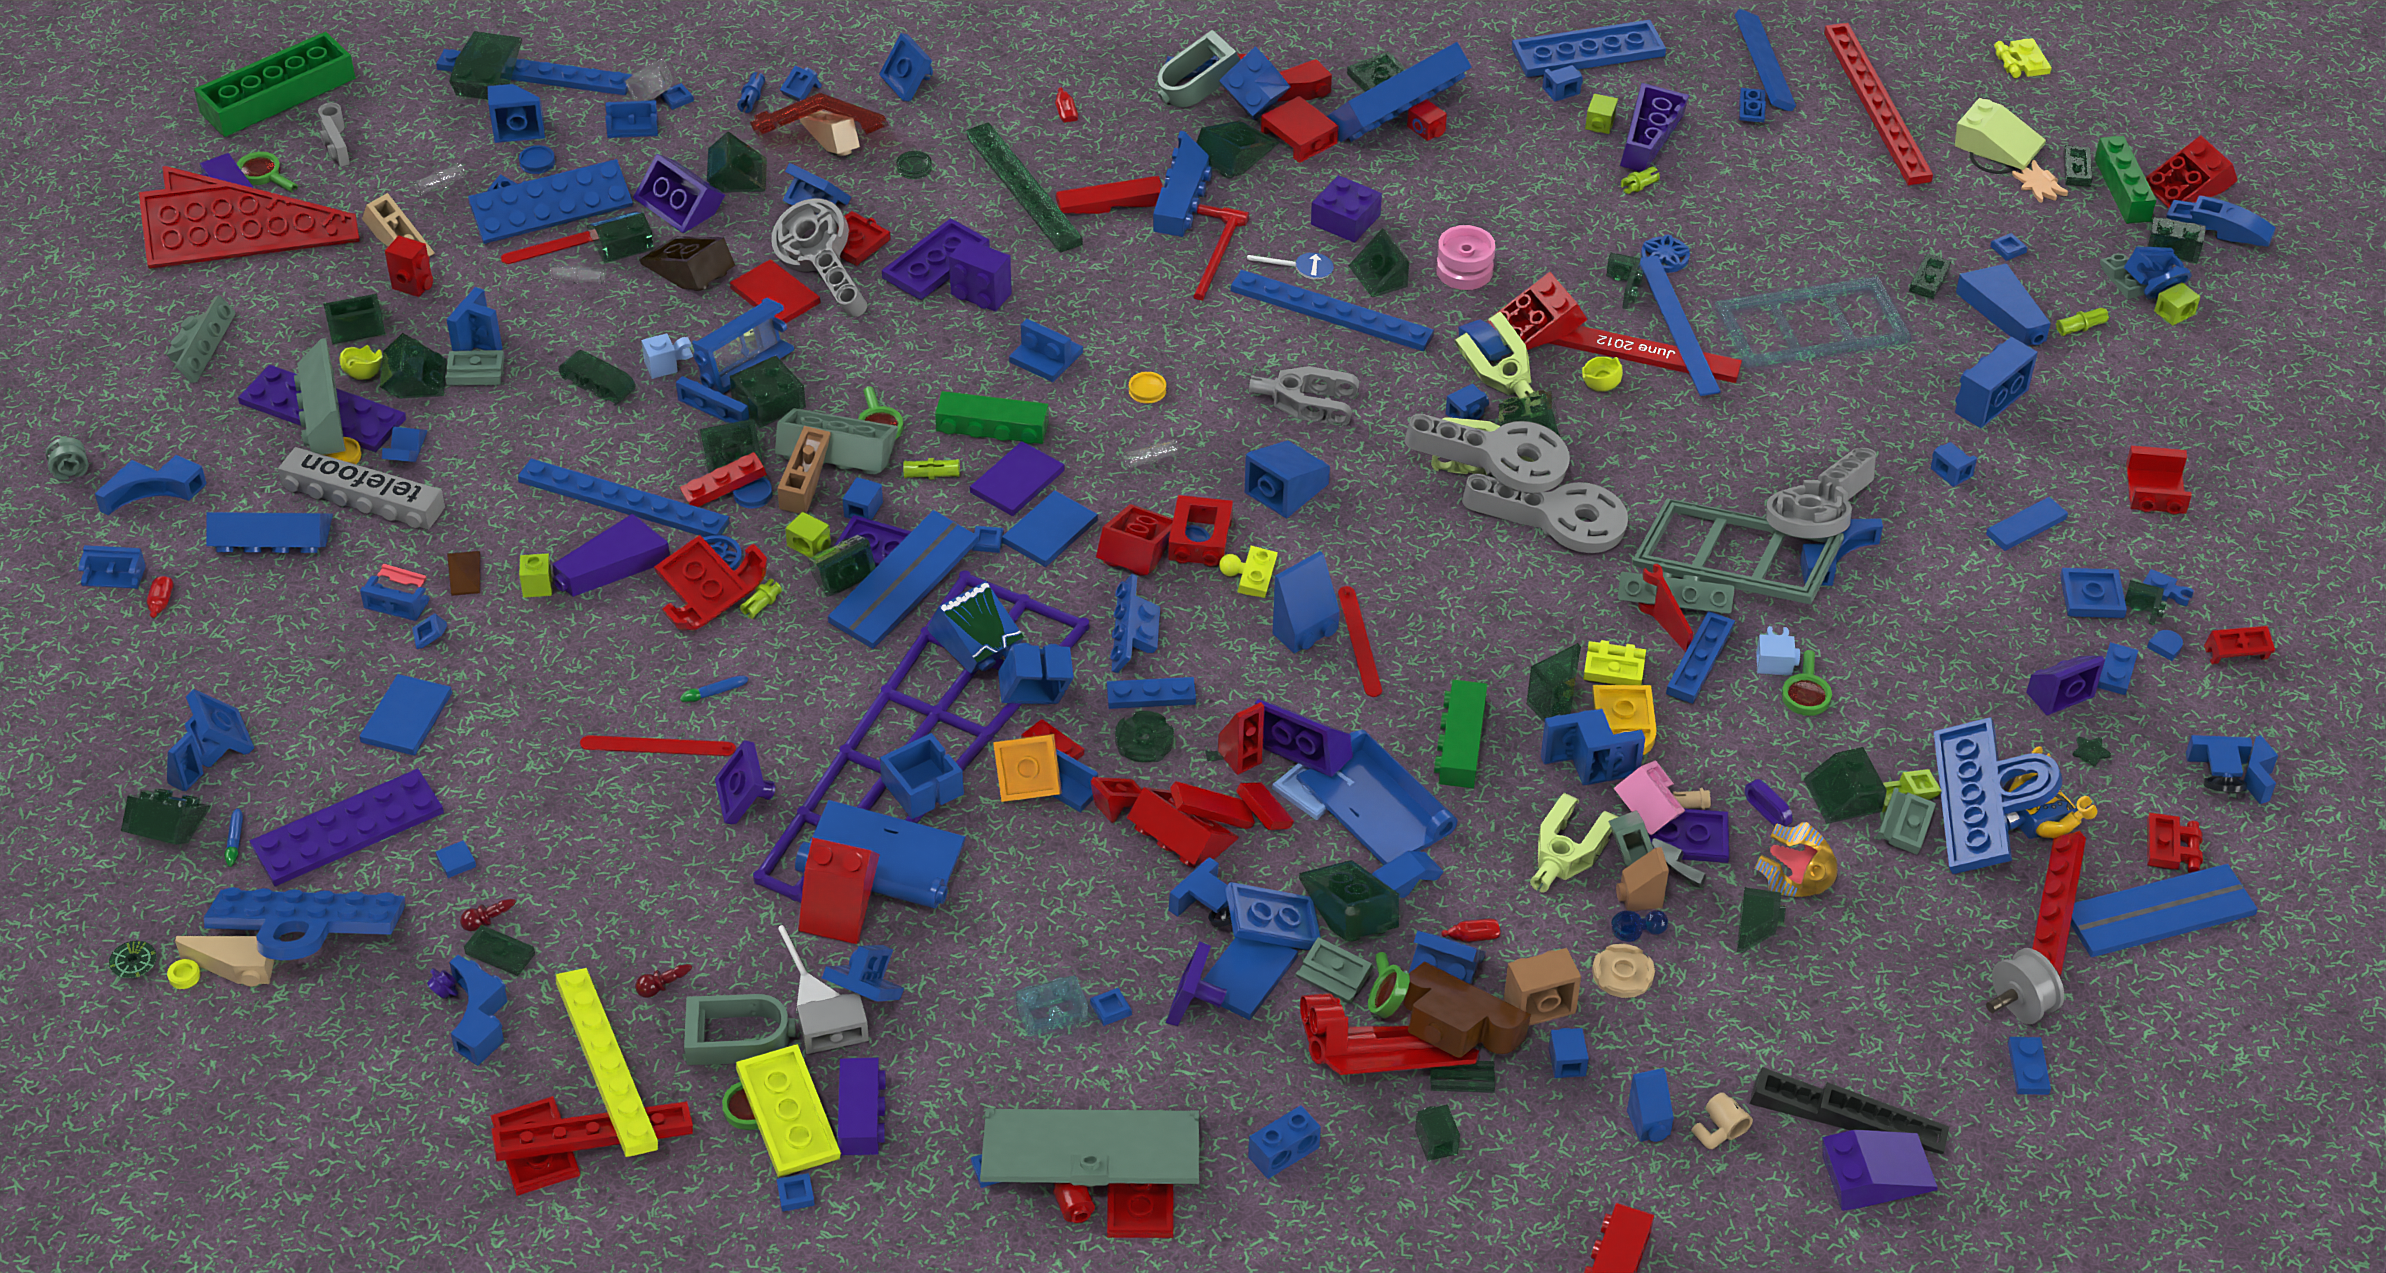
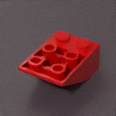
M2202 135L2145 177L2153 194L2168 208H2170L2173 200L2196 203L2199 195L2212 197L2221 194L2238 181L2233 163Z
M1551 272L1547 273L1498 311L1505 316L1525 343L1527 350L1565 337L1588 320L1578 303ZM1487 320V321L1490 323V325H1491L1494 329H1496V328L1494 327L1493 323H1492L1491 321Z

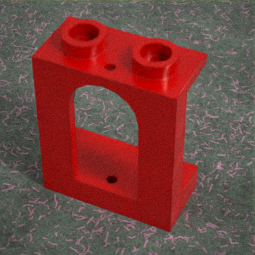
M1178 495L1169 538L1168 560L1177 561L1178 563H1202L1207 566L1219 565L1221 558L1225 556L1229 527L1232 525L1233 501ZM1187 522L1213 524L1214 531L1212 537L1204 542L1190 540L1185 535Z

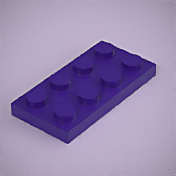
M950 218L882 270V278L922 300L950 278L949 256L965 238L990 247V241L988 238Z

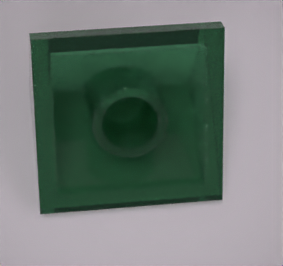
M1382 228L1348 265L1371 297L1408 287L1409 259L1386 229Z

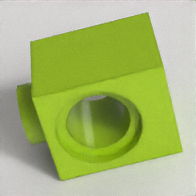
M1594 94L1587 111L1585 129L1597 133L1610 134L1616 118L1618 98Z
M2181 282L2159 293L2154 312L2173 326L2196 314L2200 296Z
M804 512L799 514L785 528L787 546L809 558L828 550L831 545L829 525Z
M549 553L520 555L519 577L523 598L552 596V570Z

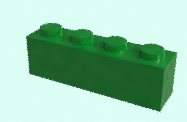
M2100 137L2094 160L2126 224L2151 222L2156 198L2125 137Z
M942 391L935 412L936 431L945 434L955 433L972 437L996 438L1001 441L1014 440L1023 441L1027 444H1043L1049 423V408L1047 403Z
M1453 679L1451 691L1445 690L1443 708H1448V713L1442 712L1440 729L1445 730V734H1439L1437 751L1442 752V756H1436L1434 773L1439 774V784L1474 789L1487 683Z

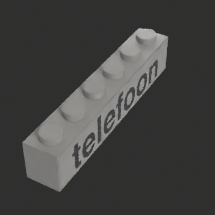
M294 447L278 468L282 487L291 492L299 491L309 494L315 499L323 498L333 501L339 506L346 505L357 508L363 513H374L390 521L397 520L407 523L413 528L421 527L429 530L445 509L441 489Z

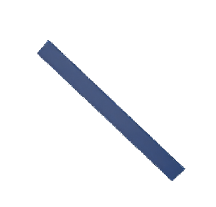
M1658 255L1638 258V263L1699 396L1720 393L1717 382Z

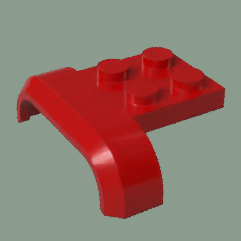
M698 535L654 566L660 578L685 604L683 607L675 608L672 603H669L662 608L663 613L679 630L687 631L703 627L758 587L766 574L767 557L753 543L745 549L743 562L733 571L715 550Z

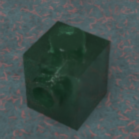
M1448 1104L1438 1107L1430 1106L1417 1111L1415 1132L1426 1160L1431 1161L1457 1155L1460 1133Z

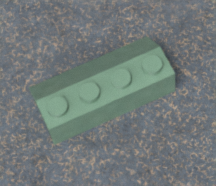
M323 338L297 363L299 375H294L296 390L301 391V393H296L299 410L304 409V411L299 412L301 427H306L305 430H301L304 446H310L311 452L321 455L345 451L335 377L326 338Z
M793 408L777 422L775 454L783 455L785 459L790 460L803 427L807 426L831 432L823 464H836V467L839 469H852L853 467L862 469L867 474H877L889 463L898 426Z

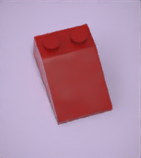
M1129 504L1103 526L1095 558L1104 560V563L1109 566L1128 568L1131 573L1136 575H1148L1156 568L1169 545L1173 518Z
M812 837L805 866L798 931L858 944L880 854L872 850Z

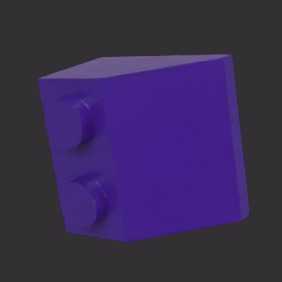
M2078 656L2070 660H2063L2047 669H2040L2031 674L2026 693L2046 716L2091 699L2095 696L2105 659L2103 656Z

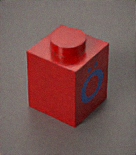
M1426 99L1408 109L1407 127L1426 141H1429L1434 137L1442 136L1445 132L1447 113Z

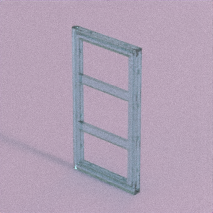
M1878 276L1716 301L1715 308L1746 368L1911 342V335ZM1871 290L1895 333L1856 339L1833 295ZM1823 297L1846 341L1800 347L1778 304ZM1768 306L1790 349L1754 355L1732 311Z

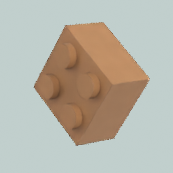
M1568 949L1551 950L1541 955L1520 958L1508 963L1504 1001L1531 1014L1529 1026L1576 1013L1581 975Z

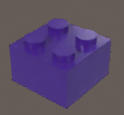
M1338 175L1312 202L1311 225L1355 243L1381 215L1382 193Z
M965 238L949 256L951 295H954L957 299L967 300L977 304L980 308H987L996 312L1012 294L1011 255Z

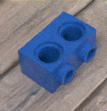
M1300 1105L1249 1136L1248 1158L1269 1179L1320 1147L1321 1126Z

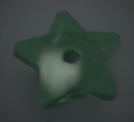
M2078 737L2076 739L2078 748L2072 755L2079 757L2083 762L2094 767L2101 759L2111 758V753L2102 747V738L2098 737L2088 740Z

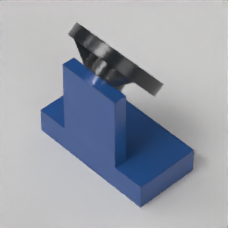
M2191 735L2186 750L2187 761L2209 762L2212 776H2217L2205 778L2204 787L2223 792H2243L2247 790V782L2237 777H2242L2243 770L2241 764H2247L2253 747L2250 737Z
M1209 857L1178 884L1169 894L1168 911L1178 917L1193 902L1198 900L1212 910L1208 916L1212 926L1223 927L1232 924L1231 917H1229L1230 911L1226 894V887L1228 885L1217 878L1219 863ZM1217 913H1220L1221 920H1214Z

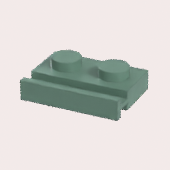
M503 350L449 351L447 375L445 376L446 384L501 385L505 359Z
M1895 787L1876 839H1886L1890 841L1889 844L1918 855L1936 803L1908 792L1907 795L1898 792L1899 789Z
M1318 937L1304 959L1301 969L1296 972V977L1351 1004L1355 995L1359 993L1373 970V965Z

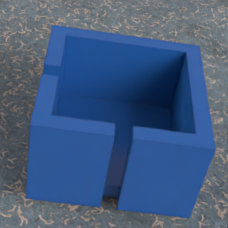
M1030 643L1013 645L998 671L1001 703L1058 704L1065 693L1064 690H1067L1074 679L1070 647L1048 644L1041 649L1039 646L1031 645Z
M932 733L880 757L881 780L911 819L935 809L936 802L943 805L964 795L962 769L949 754L946 755V750Z

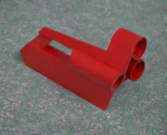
M1331 993L1301 996L1300 1014L1309 1041L1310 1056L1316 1064H1327L1340 1075L1476 1064L1479 1057V1050L1472 1048L1462 1057H1455L1408 1032L1409 1026L1348 1027V1016H1345L1339 998H1335Z

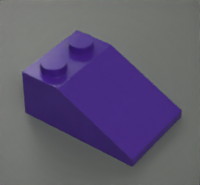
M1851 1130L1822 1137L1823 1159L1842 1211L1858 1209L1937 1190L1936 1181L1917 1133Z

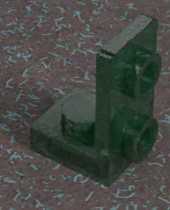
M1610 252L1606 277L1619 281H1628L1624 291L1622 306L1623 309H1628L1630 301L1635 302L1638 286L1636 284L1641 285L1644 270L1640 269L1641 258Z

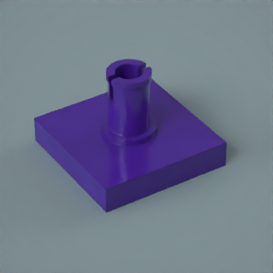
M744 740L715 777L724 823L736 824L757 797L770 800L775 793V783L771 780H764L762 777L754 742Z
M1199 941L1182 974L1165 1023L1178 1026L1191 999L1194 997L1220 1008L1227 989L1201 980V973L1211 948L1210 945Z

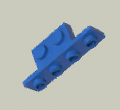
M1133 574L1125 582H1120L1115 592L1117 606L1114 610L1116 620L1115 628L1112 632L1114 646L1110 655L1112 672L1118 673L1131 659L1132 646L1146 653H1154L1158 648L1160 606L1136 596L1137 576Z

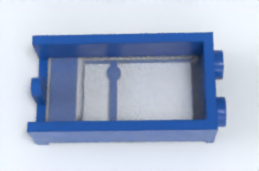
M766 297L762 300L761 304L698 341H692L693 357L699 367L702 385L723 394L794 351L793 345L780 339L778 331H786V323L774 316L784 310L783 305Z

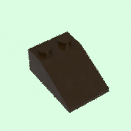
M675 236L639 259L641 265L678 287L694 289V291L706 289L709 286V282L727 275V271L735 266L724 237Z

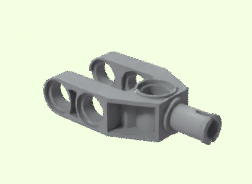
M1311 366L1280 370L1279 376L1275 380L1252 375L1249 384L1250 393L1271 395L1276 408L1297 419L1307 421L1312 419L1314 422L1327 424L1340 423L1342 426H1346L1350 422L1352 415L1350 406L1343 402L1333 401L1327 397L1321 399L1304 396L1303 392L1315 394L1320 392L1319 394L1347 396L1349 399H1353L1357 395L1359 380L1353 374ZM1314 379H1323L1327 384L1319 385L1314 382ZM1340 384H1350L1353 389H1343ZM1315 406L1320 411L1312 412L1309 411L1306 407ZM1333 411H1343L1346 416H1336Z

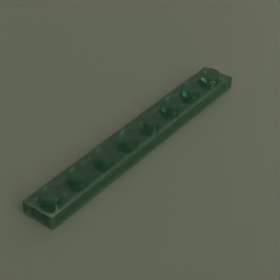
M989 122L966 130L968 140L1059 253L1083 245V237Z

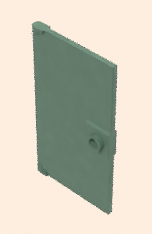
M986 1108L980 1182L1072 1183L1073 1185L1088 1187L1107 1185L1108 1183L1199 1184V1110Z

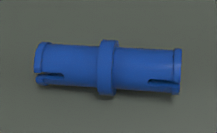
M753 72L748 83L743 86L741 90L742 96L737 103V107L741 112L747 106L745 113H750L755 101L759 100L761 88L765 83L763 74L760 73L756 79L758 72Z

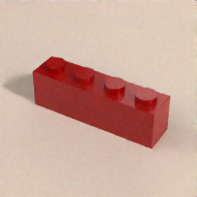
M1616 1203L1612 1215L1606 1213L1600 1231L1604 1233L1603 1240L1596 1239L1591 1254V1259L1595 1260L1593 1267L1586 1266L1584 1273H1637L1652 1231L1654 1215Z

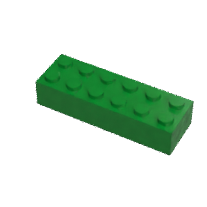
M325 31L195 88L194 92L199 113L223 137H226L356 78L351 55Z

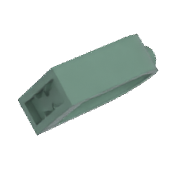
M1211 30L1161 68L1158 74V83L1161 89L1157 91V94L1165 104L1169 102L1175 107L1192 106L1221 87L1219 80L1240 61V58L1228 43ZM1214 55L1219 59V61L1188 83L1174 87L1176 83Z
M765 994L692 996L686 998L684 1050L687 1065L733 1064L741 1060L786 1048L790 1037H796L795 1018H788L784 1005L772 996ZM767 1017L775 1020L780 1025L772 1035L759 1040L704 1042L705 1019Z

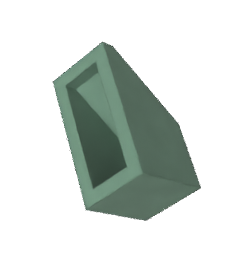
M1637 810L1609 820L1612 833L1626 868L1653 850L1644 821Z

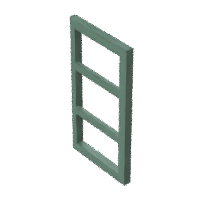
M1667 498L1633 559V566L1642 569L1647 568L1648 571L1653 572V565L1659 564L1663 572L1671 573L1672 576L1683 578V575L1700 577L1701 582L1733 585L1734 589L1812 604L1844 540V533L1824 538H1803L1826 543L1803 588L1764 579L1786 535H1788L1774 529L1769 525L1766 518ZM1675 512L1715 521L1692 564L1651 556ZM1727 523L1774 533L1752 577L1704 567Z

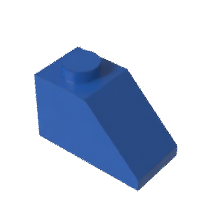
M1664 1068L1633 1074L1627 1113L1640 1142L1646 1140L1658 1142L1671 1135L1674 1117Z

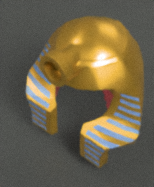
M1801 822L1795 827H1785L1777 823L1771 838L1789 847L1796 844H1804L1805 849L1798 851L1788 847L1785 848L1784 846L1780 847L1779 845H1773L1770 848L1773 856H1776L1780 862L1791 868L1792 875L1789 877L1784 874L1781 864L1766 856H1760L1755 869L1762 872L1768 879L1770 892L1785 896L1804 897L1820 894L1831 887L1837 877V859L1823 836L1807 822Z

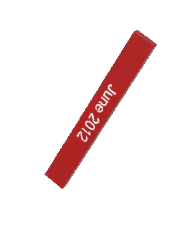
M1579 326L1565 337L1548 342L1553 345L1689 373L1677 346L1584 326ZM1703 352L1715 379L1736 383L1742 360Z

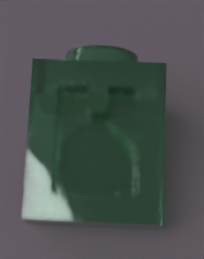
M2130 580L2125 596V604L2136 611L2144 610L2151 612L2149 624L2154 625L2156 618H2162L2167 601L2162 600L2164 588Z

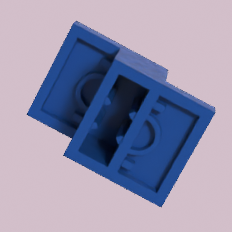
M1603 709L1557 715L1545 718L1541 758L1544 764L1573 760L1583 786L1624 779L1641 766L1645 736L1642 730L1613 735Z

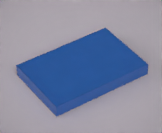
M1054 490L1002 536V543L1040 565L1047 567L1098 521V514Z
M397 674L359 736L360 742L415 756L452 694L451 687Z
M1230 882L1226 887L1234 937L1310 950L1317 938H1321L1313 897Z
M1235 937L1204 977L1203 981L1227 989L1221 1007L1251 1020L1298 958V951L1288 946Z

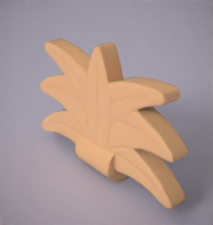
M2035 160L2032 161L2031 170L2026 167L2024 170L2021 169V173L2012 171V175L2024 183L2022 190H2032L2036 199L2041 203L2043 202V196L2056 200V194L2061 196L2068 195V191L2057 184L2058 179L2048 170H2042Z

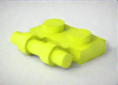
M2033 38L2010 41L2009 47L2004 45L2002 41H1998L1994 45L1998 59L2003 60L2006 72L2011 73L2013 78L2020 77L2021 71H2024L2027 77L2050 74L2052 67Z
M1601 640L1600 643L1589 641L1583 680L1615 685H1641L1646 649L1635 648L1633 644H1626V646L1613 645L1605 640Z

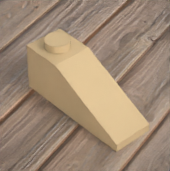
M818 111L799 117L804 127L828 152L836 153L837 156H845L851 154L852 149L860 147L854 118L826 111Z
M388 193L366 205L362 220L376 238L386 246H389L400 235L426 243L429 257L435 254Z
M176 936L175 942L181 959L193 960L199 967L237 984L253 987L259 984L270 983L274 959L266 958L258 952L257 936Z

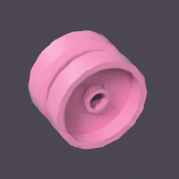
M1459 225L1449 228L1442 233L1438 241L1437 276L1444 284L1459 290H1473L1483 287L1493 276L1495 240L1490 233L1479 227Z

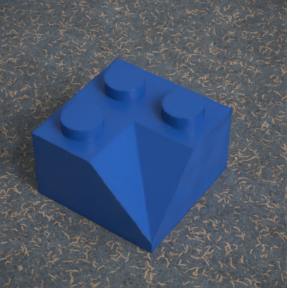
M1256 46L1219 80L1221 86L1254 121L1291 88L1274 65Z
M514 84L488 86V105L495 143L545 138L542 102L538 96Z

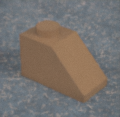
M1662 847L1653 849L1622 870L1621 883H1617L1616 893L1618 901H1624L1627 912L1663 908L1669 870Z

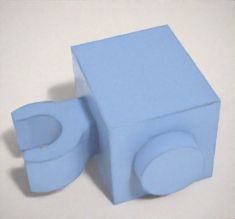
M667 333L641 340L644 362L652 379L678 372L676 360H686L693 357L690 348H687L691 347L688 337L678 339L674 345H672Z
M1769 626L1766 635H1759L1756 651L1757 673L1792 675L1794 666H1799L1800 649L1795 648L1794 636H1789L1787 627L1783 628L1782 635H1775L1772 632L1773 628Z

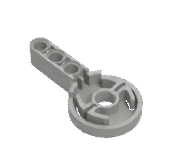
M814 198L796 203L780 216L774 226L772 247L775 254L783 264L791 269L802 272L818 271L846 314L852 317L861 316L867 309V301L840 261V254L846 245L849 233L846 218L839 208L828 200ZM815 229L812 236L802 238L808 230Z
M1415 414L1410 418L1405 435L1406 445L1413 450L1481 469L1484 468L1488 476L1494 475L1504 485L1527 493L1545 492L1558 486L1565 477L1570 460L1569 451L1563 440L1547 427L1532 422H1511L1502 425L1495 431L1488 432L1425 414ZM1519 456L1530 457L1534 462L1525 461Z
M1869 448L1853 449L1820 474L1818 480H1803V485L1773 494L1767 501V522L1774 529L1782 533L1802 538H1824L1842 533L1851 523L1852 506L1848 500L1874 480L1876 452Z
M1472 474L1467 479L1462 498L1463 505L1470 510L1519 524L1542 528L1545 536L1551 535L1561 545L1584 553H1599L1615 547L1622 540L1628 523L1627 510L1622 501L1609 490L1590 483H1569L1551 492L1527 493L1514 490L1496 478L1483 474ZM1578 517L1588 518L1592 522L1582 521Z

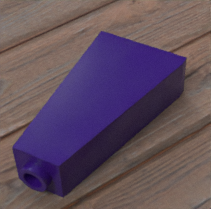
M631 514L553 563V582L558 590L561 592L565 590L574 597L654 568V566L670 556L669 545L664 538L634 514Z

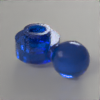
M1660 910L1650 911L1645 918H1641L1639 914L1633 911H1621L1611 921L1614 936L1624 942L1637 940L1642 935L1643 930H1647L1655 935L1662 934L1666 931L1669 924L1668 917Z

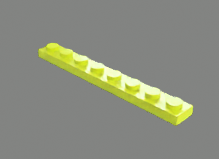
M587 968L556 974V985L625 1156L630 1157L658 1150L657 1137Z

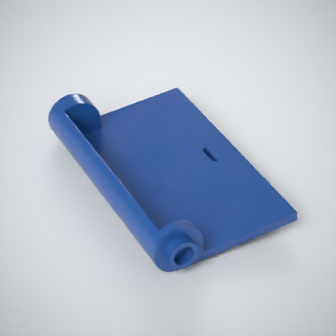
M1365 730L1350 733L1353 757L1339 770V772L1354 781L1352 785L1349 786L1348 782L1337 773L1330 777L1311 768L1296 776V779L1309 789V792L1321 804L1323 803L1325 808L1383 865L1408 850L1419 852L1451 834L1458 823L1457 818Z
M828 800L812 836L813 838L872 850L880 854L871 892L934 909L939 904H944L948 893L947 884L966 840L965 836L831 800ZM812 838L810 843L803 842L798 850L795 861V870L797 872L805 873Z

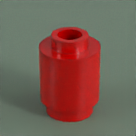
M1054 1183L1053 1193L1064 1219L1074 1223H1082L1089 1219L1095 1209V1205L1087 1186L1073 1185L1072 1183Z

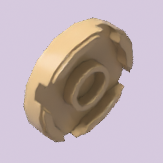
M1613 944L1595 956L1592 973L1594 981L1600 989L1613 996L1628 998L1643 994L1650 988L1654 979L1655 968L1652 959L1649 956L1647 958L1643 954V950L1628 944Z

